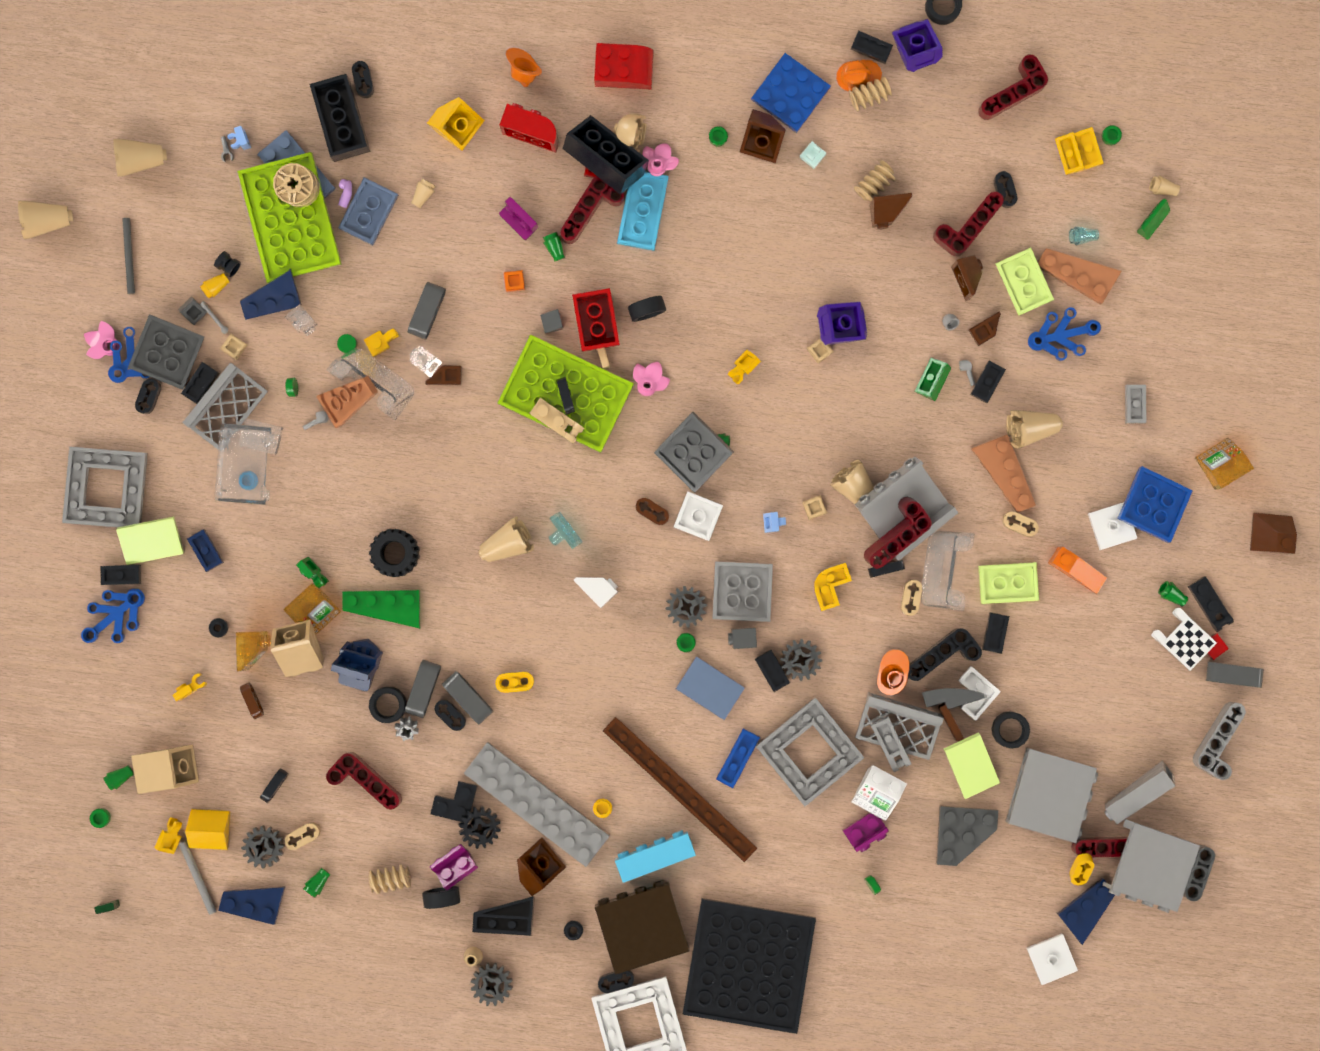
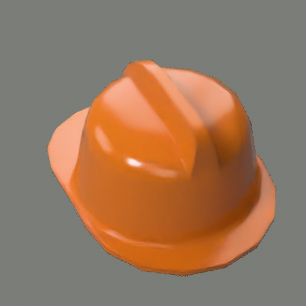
M509 48L506 51V57L511 64V76L524 87H528L535 80L536 76L542 74L541 68L526 51L519 48Z
M872 60L849 61L839 67L836 79L842 89L852 91L853 87L859 89L861 84L866 86L869 81L874 85L875 79L881 80L882 72L878 64Z
M900 650L888 651L881 660L877 685L878 689L886 695L900 693L908 683L910 662L904 652Z

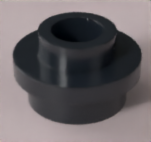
M214 619L209 624V632L214 637H223L228 632V624L224 619ZM217 624L221 626L219 632L215 630Z
M569 921L564 927V934L569 940H578L583 934V927L578 921ZM576 927L577 932L571 933L570 928Z

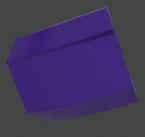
M928 19L911 23L892 32L899 54L908 71L915 72L918 69L936 64L943 57V47Z
M861 302L826 304L819 307L817 318L820 328V339L824 345L866 340L867 327Z

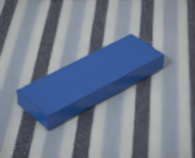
M743 728L716 780L734 788L760 737Z

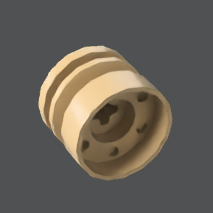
M289 163L282 166L276 172L273 179V188L276 195L282 201L294 207H306L317 199L320 192V183L317 176L308 168L300 164ZM294 180L298 182L295 188L291 187V184H294Z

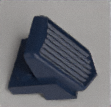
M370 639L353 642L347 641L340 649L339 657L332 663L331 671L339 674L338 682L340 684L368 691L371 688L374 674L379 668L383 651H380Z

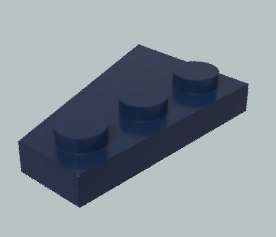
M291 269L240 300L245 320L301 307L302 304Z
M1103 878L1057 913L1081 945L1084 944L1115 896L1109 893V888L1103 886V882H1106Z
M285 886L224 891L218 911L275 925Z

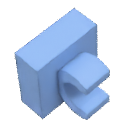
M242 126L235 127V133H230L227 136L229 140L234 138L237 140L235 144L231 145L232 149H238L240 146L243 150L251 148L247 134Z
M778 512L763 514L765 533L779 531V526L786 525V517L778 518Z

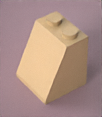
M311 620L273 629L271 652L285 677L298 676L309 671L315 672L323 668L324 657Z
M193 744L131 756L138 794L174 789L199 782Z

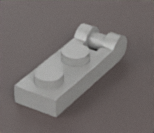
M889 716L872 723L873 731L892 770L896 772L902 766L906 765L907 767L911 765V761ZM901 755V759L894 760V757Z

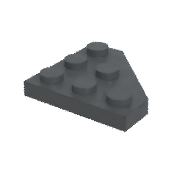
M939 806L936 864L957 866L997 831L998 810Z

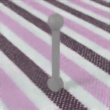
M202 301L200 303L201 307L208 312V314L213 318V320L218 324V326L221 328V332L223 334L228 333V328L226 326H223V324L208 308V305L204 301Z

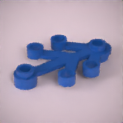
M1069 307L1064 311V317L1055 332L1046 335L1051 324L1058 320V315L1055 312H1050L1046 315L1045 322L1039 332H1033L1028 337V345L1035 351L1042 349L1055 356L1058 361H1063L1067 358V351L1065 349L1058 350L1049 342L1056 341L1073 351L1076 356H1082L1086 352L1085 346L1082 344L1077 345L1067 338L1082 334L1095 336L1100 332L1101 325L1096 320H1090L1085 326L1065 330L1070 320L1077 314L1073 307ZM1068 310L1073 312L1072 317L1067 315ZM1049 315H1053L1055 320L1050 321ZM1091 324L1096 325L1095 331L1091 330ZM1035 338H1040L1041 343L1036 344ZM1077 347L1082 348V354L1077 352ZM1058 352H1063L1064 357L1059 358Z
M130 326L123 330L127 348V359L123 363H121L120 354L122 343L116 340L110 344V349L113 351L114 365L109 368L108 376L115 383H121L127 377L141 376L142 378H149V376H144L142 373L128 369L135 351L134 336L136 333L135 329ZM127 329H131L133 331L132 336H128L126 334ZM114 343L120 345L119 350L113 348ZM115 370H120L122 375L116 377L114 374Z
M131 589L126 594L114 593L112 590H106L102 593L104 601H125L119 607L99 605L96 602L89 603L87 606L89 613L110 614L93 628H85L81 632L82 640L86 643L95 642L98 639V634L115 620L114 633L111 639L114 643H122L125 639L122 633L124 612L129 608V621L126 623V627L129 631H136L139 628V622L137 621L138 607L142 606L145 601V595L139 589ZM108 592L111 593L110 599L106 598V594ZM134 595L138 596L137 602L133 601ZM92 605H96L97 607L96 611L94 612L91 610ZM131 622L136 624L134 629L130 627ZM89 632L94 633V637L92 639H90L88 636ZM117 634L121 636L119 641L115 639Z

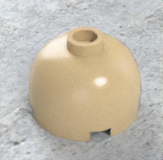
M631 113L623 116L619 123L615 124L613 133L617 135L621 142L639 152L640 150L637 149L638 145H643L647 124L643 123V119H646V117L641 114Z

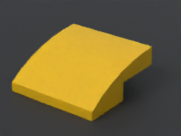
M1093 127L1055 138L1066 175L1104 164Z

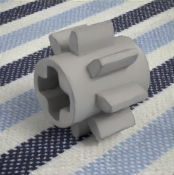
M411 716L404 719L400 717V724L395 723L396 737L400 736L403 738V741L406 739L413 740L414 734L419 732V729L416 728L418 721H413Z

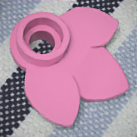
M666 143L658 145L655 149L648 146L643 149L642 155L649 160L647 169L653 176H661L666 170L675 169L679 163L678 158L671 156V148Z
M101 321L98 331L84 334L86 342L91 346L86 355L93 359H100L105 355L113 356V351L108 349V345L117 340L115 339L114 329L108 323ZM114 343L113 348L119 350L120 345Z
M653 362L646 368L640 364H636L634 367L633 379L638 383L637 390L641 395L651 396L655 391H663L667 388L670 379L662 376V366L659 362ZM649 384L650 388L647 389L643 385Z

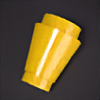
M222 273L204 281L200 288L209 299L211 297L214 298L230 282L225 274Z

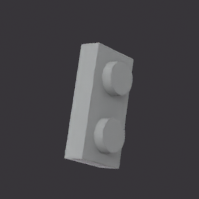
M1125 385V424H1145L1146 385Z

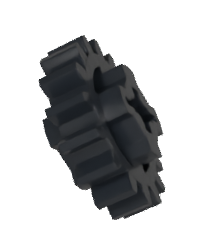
M474 806L473 812L466 810L467 816H461L464 822L458 823L459 827L463 828L459 830V834L464 835L462 837L463 842L468 840L469 847L474 843L476 849L479 848L480 844L486 848L487 842L491 845L493 844L492 838L498 839L496 832L501 831L500 827L497 826L500 824V820L496 819V813L491 814L492 810L490 808L485 811L483 806L480 807V810H477ZM480 815L486 816V817H488L489 819H486V820H485V819L481 818ZM478 824H481V825H482V826H481V829H482V830H479V831H478V829H477V828H478ZM472 835H475V836H477L479 839L472 838L471 836H472Z

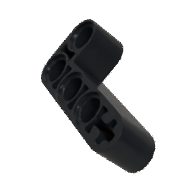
M956 628L910 663L908 679L913 681L921 680L957 651L966 660L976 661L981 657L982 650L966 629ZM959 631L964 634L962 642H958L955 637ZM944 643L949 645V651L946 654L940 651V647ZM970 647L976 649V655L972 658L967 654ZM928 655L934 657V663L930 666L925 663V658ZM921 665L926 668L925 671L920 668L917 671V676L910 675L912 673L911 668L917 669Z

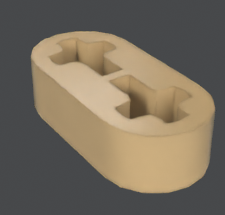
M1008 512L1002 519L1003 525L1006 528L1027 537L1034 536L1039 529L1036 521L1017 512ZM1015 516L1014 520L1018 521L1019 524L1013 523L1009 525L1007 517ZM1031 523L1034 531L1027 533V529L1022 527V524L1029 525Z
M917 580L907 581L904 586L901 611L907 616H913L919 610L922 585ZM915 583L918 591H914L913 597H910L911 590L908 589V586H912ZM910 599H913L912 606H915V609L908 613L905 605H908Z
M311 822L291 832L285 838L286 847L290 850H296L315 840L320 835V827L318 824ZM308 827L311 829L315 828L314 836L310 834L305 837L304 833L309 830ZM291 836L294 838L300 836L302 838L296 842L297 846L290 844Z

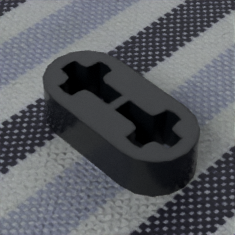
M357 61L352 66L355 88L360 97L369 98L374 93L371 72L365 62ZM360 66H362L363 69H366L363 71L364 77L362 78L359 72H356L359 70ZM362 82H365L366 86L370 87L367 89V93L360 90L363 89Z
M999 172L994 178L995 190L1003 196V199L1006 197V191L1009 197H1013L1010 203L1003 200L1002 204L1004 208H1011L1018 199L1013 179L1008 172ZM1001 176L1003 179H1007L1005 183L1006 188H1004L1003 183L998 182Z
M566 377L556 379L565 413L575 412Z
M146 379L143 382L135 402V408L138 412L150 414L154 410L161 392V384L158 381ZM153 384L156 389L155 391L151 390L149 394L150 389L147 386ZM148 397L147 404L149 405V407L144 408L143 410V407L140 405L141 403H145Z
M903 560L888 563L878 569L874 567L868 568L870 578L904 570L905 566Z
M440 700L436 703L435 713L449 728L459 731L465 727L466 718L448 700ZM440 704L448 705L446 709L450 713L449 715L446 712H439L441 709ZM451 716H453L456 719L459 717L462 719L460 721V723L462 724L461 727L458 725L453 726L454 720L451 718Z
M280 768L261 794L260 799L268 804L289 773Z
M631 970L616 975L614 972L604 974L599 978L598 987L603 993H611L628 988L634 982V974ZM623 974L631 977L628 979V983H625L624 980L617 981V979H621ZM604 979H607L608 982L615 980V983L610 984V988L602 986Z

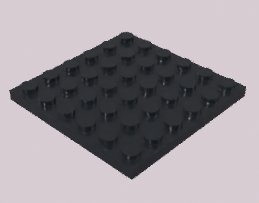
M701 898L682 1014L797 1034L816 917Z

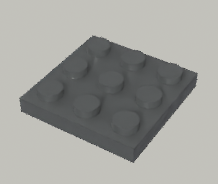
M149 314L128 368L183 390L205 336Z
M694 412L654 452L694 493L734 453Z

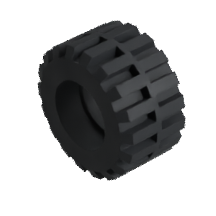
M386 529V531H382L378 536H375L373 543L370 544V562L373 563L375 570H378L382 575L389 577L405 576L413 571V568L418 564L417 560L420 558V549L417 546L416 539L406 531ZM391 542H399L405 548V557L399 564H390L384 557V550Z

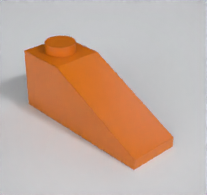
M1063 546L1057 547L1048 564L1095 594L1099 592L1107 577Z

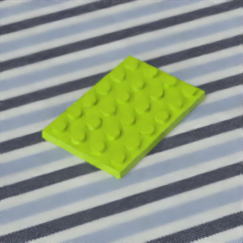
M312 152L237 171L267 283L281 276L289 269L292 270L293 277L342 265L321 183L317 199L306 207H294L282 201L276 195L273 188V179L276 172L282 166L289 163L300 164L308 168L317 176L320 183ZM295 180L294 184H291L293 188H295V185H298V182Z
M530 334L500 396L498 404L549 428L529 414L541 398L584 428L582 433L579 432L577 435V442L601 453L634 383ZM566 377L575 412L565 413L556 379ZM569 425L565 431L570 433L573 427Z

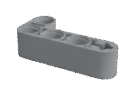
M1228 702L1224 705L1193 756L1194 765L1214 778L1226 780L1232 774L1231 767L1219 759L1245 716L1246 711L1242 704ZM1232 708H1235L1236 714H1233ZM1225 722L1227 730L1222 732L1221 725ZM1213 739H1216L1217 747L1212 749L1210 743ZM1206 755L1207 763L1202 765L1200 759ZM1219 766H1223L1224 772L1219 776L1217 769Z

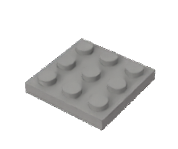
M715 562L712 619L770 622L773 564Z

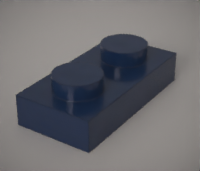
M205 529L187 538L205 572H209L224 563Z

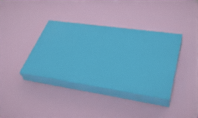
M645 171L644 176L627 189L617 244L655 251L669 176H653L650 172Z

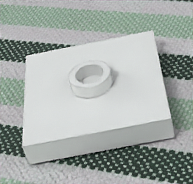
M687 491L674 528L709 541L723 505Z
M1124 502L1088 513L1099 550L1137 539L1134 527L1117 519Z
M1063 934L1026 948L1041 985L1078 971Z

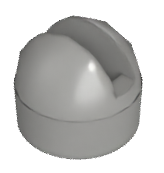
M946 314L943 317L942 322L947 330H953L959 325V320L954 314Z

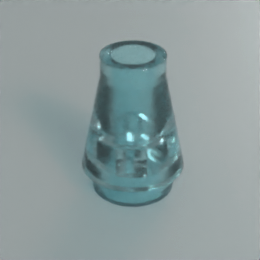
M1075 226L1069 231V241L1076 246L1099 239L1098 229Z

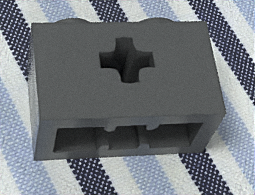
M756 628L731 629V633H728V645H732L733 649L757 648Z

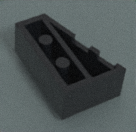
M535 896L474 912L472 932L532 936Z

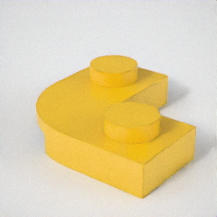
M846 563L825 569L816 577L814 591L821 611L840 605L834 587L852 581Z

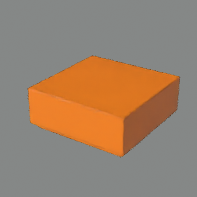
M523 270L504 272L506 292L525 290Z

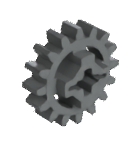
M683 586V591L681 592L677 588L676 595L670 593L672 600L666 601L670 604L669 607H666V610L671 611L668 617H674L673 623L679 621V627L686 623L687 628H689L691 622L696 626L697 619L703 620L700 615L706 614L703 607H706L707 604H702L705 597L698 596L700 591L694 593V587L687 591L686 586ZM684 594L693 595L695 599H686ZM678 597L680 601L679 606L673 609L674 601ZM682 598L687 604L691 603V615L686 610H681V607H683ZM699 604V611L695 616L693 610ZM685 614L689 620L680 619L677 615Z
M800 639L799 644L793 640V646L787 644L788 650L782 651L785 658H780V660L784 661L785 664L781 667L782 669H788L785 673L786 675L792 673V679L799 676V680L802 681L803 676H805L809 680V674L812 673L816 676L817 674L814 670L821 669L817 665L818 662H822V659L818 658L821 651L816 652L817 645L811 647V641L809 640L806 644H804L803 639ZM800 647L808 648L811 652L806 654L802 652ZM794 650L793 659L788 661L790 653ZM799 655L809 657L804 660L803 665L801 663H793L799 659ZM814 659L813 666L809 670L808 664L810 660ZM792 667H799L802 673L795 672Z
M262 825L260 831L255 827L253 828V833L250 831L247 833L249 838L243 839L246 845L241 847V849L246 850L243 857H249L248 864L253 861L255 868L261 864V868L264 869L266 863L271 867L273 866V861L278 862L280 860L278 856L284 854L280 849L285 847V845L280 844L283 837H277L278 830L273 833L271 826L266 830L265 825ZM263 834L260 840L254 839L255 836ZM262 843H265L264 847L267 848L264 851H262V847L259 846ZM266 854L273 855L271 858L263 860Z
M487 963L485 969L482 966L479 967L480 973L474 972L473 975L476 978H472L471 983L475 985L471 987V991H476L473 997L479 996L480 1004L485 1000L486 1006H489L490 1002L497 1006L498 1000L501 1003L505 1001L503 996H510L507 990H512L513 986L508 984L513 979L507 978L510 972L506 971L504 973L503 965L499 969L497 968V963L493 967ZM490 972H495L498 975H492ZM482 977L484 983L479 987V980ZM489 981H490L491 983L495 982V983H496L495 986H494V987H493V986H490V987H489V986H488ZM504 981V990L501 991L500 984ZM485 994H492L494 997H490Z

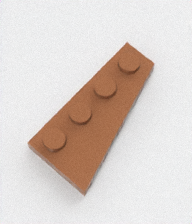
M1047 248L1038 260L1041 270L1100 305L1104 302L1122 272Z
M366 376L316 397L335 428H338L372 399L378 391L369 376Z
M1008 435L971 449L1017 513L1036 506Z

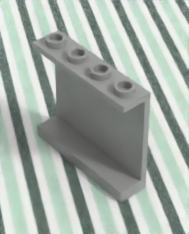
M916 457L906 460L900 469L890 473L885 481L875 485L869 494L860 497L855 504L879 539L905 519L898 508V503L903 497H911L922 506L930 517L932 525L927 532L894 557L898 561L958 514L955 507L947 502L922 466L924 463ZM912 504L908 506L907 511L912 508ZM923 518L919 519L917 525L921 524ZM908 530L904 531L902 537L906 536ZM893 542L889 543L887 549L892 547Z
M1026 748L1005 822L1076 843L1077 839H1080L1082 835L1081 824L1082 820L1085 821L1088 810L1086 806L1087 802H1090L1092 799L1093 791H1091L1093 783L1097 781V768Z
M1125 819L1123 827L1130 829V833L1112 884L1103 882V886L1109 888V893L1120 896L1122 893L1129 900L1136 902L1137 899H1140L1142 904L1153 907L1154 904L1158 905L1157 909L1167 913L1170 910L1178 912L1200 845Z

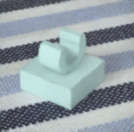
M812 141L802 152L800 158L815 169L827 153Z

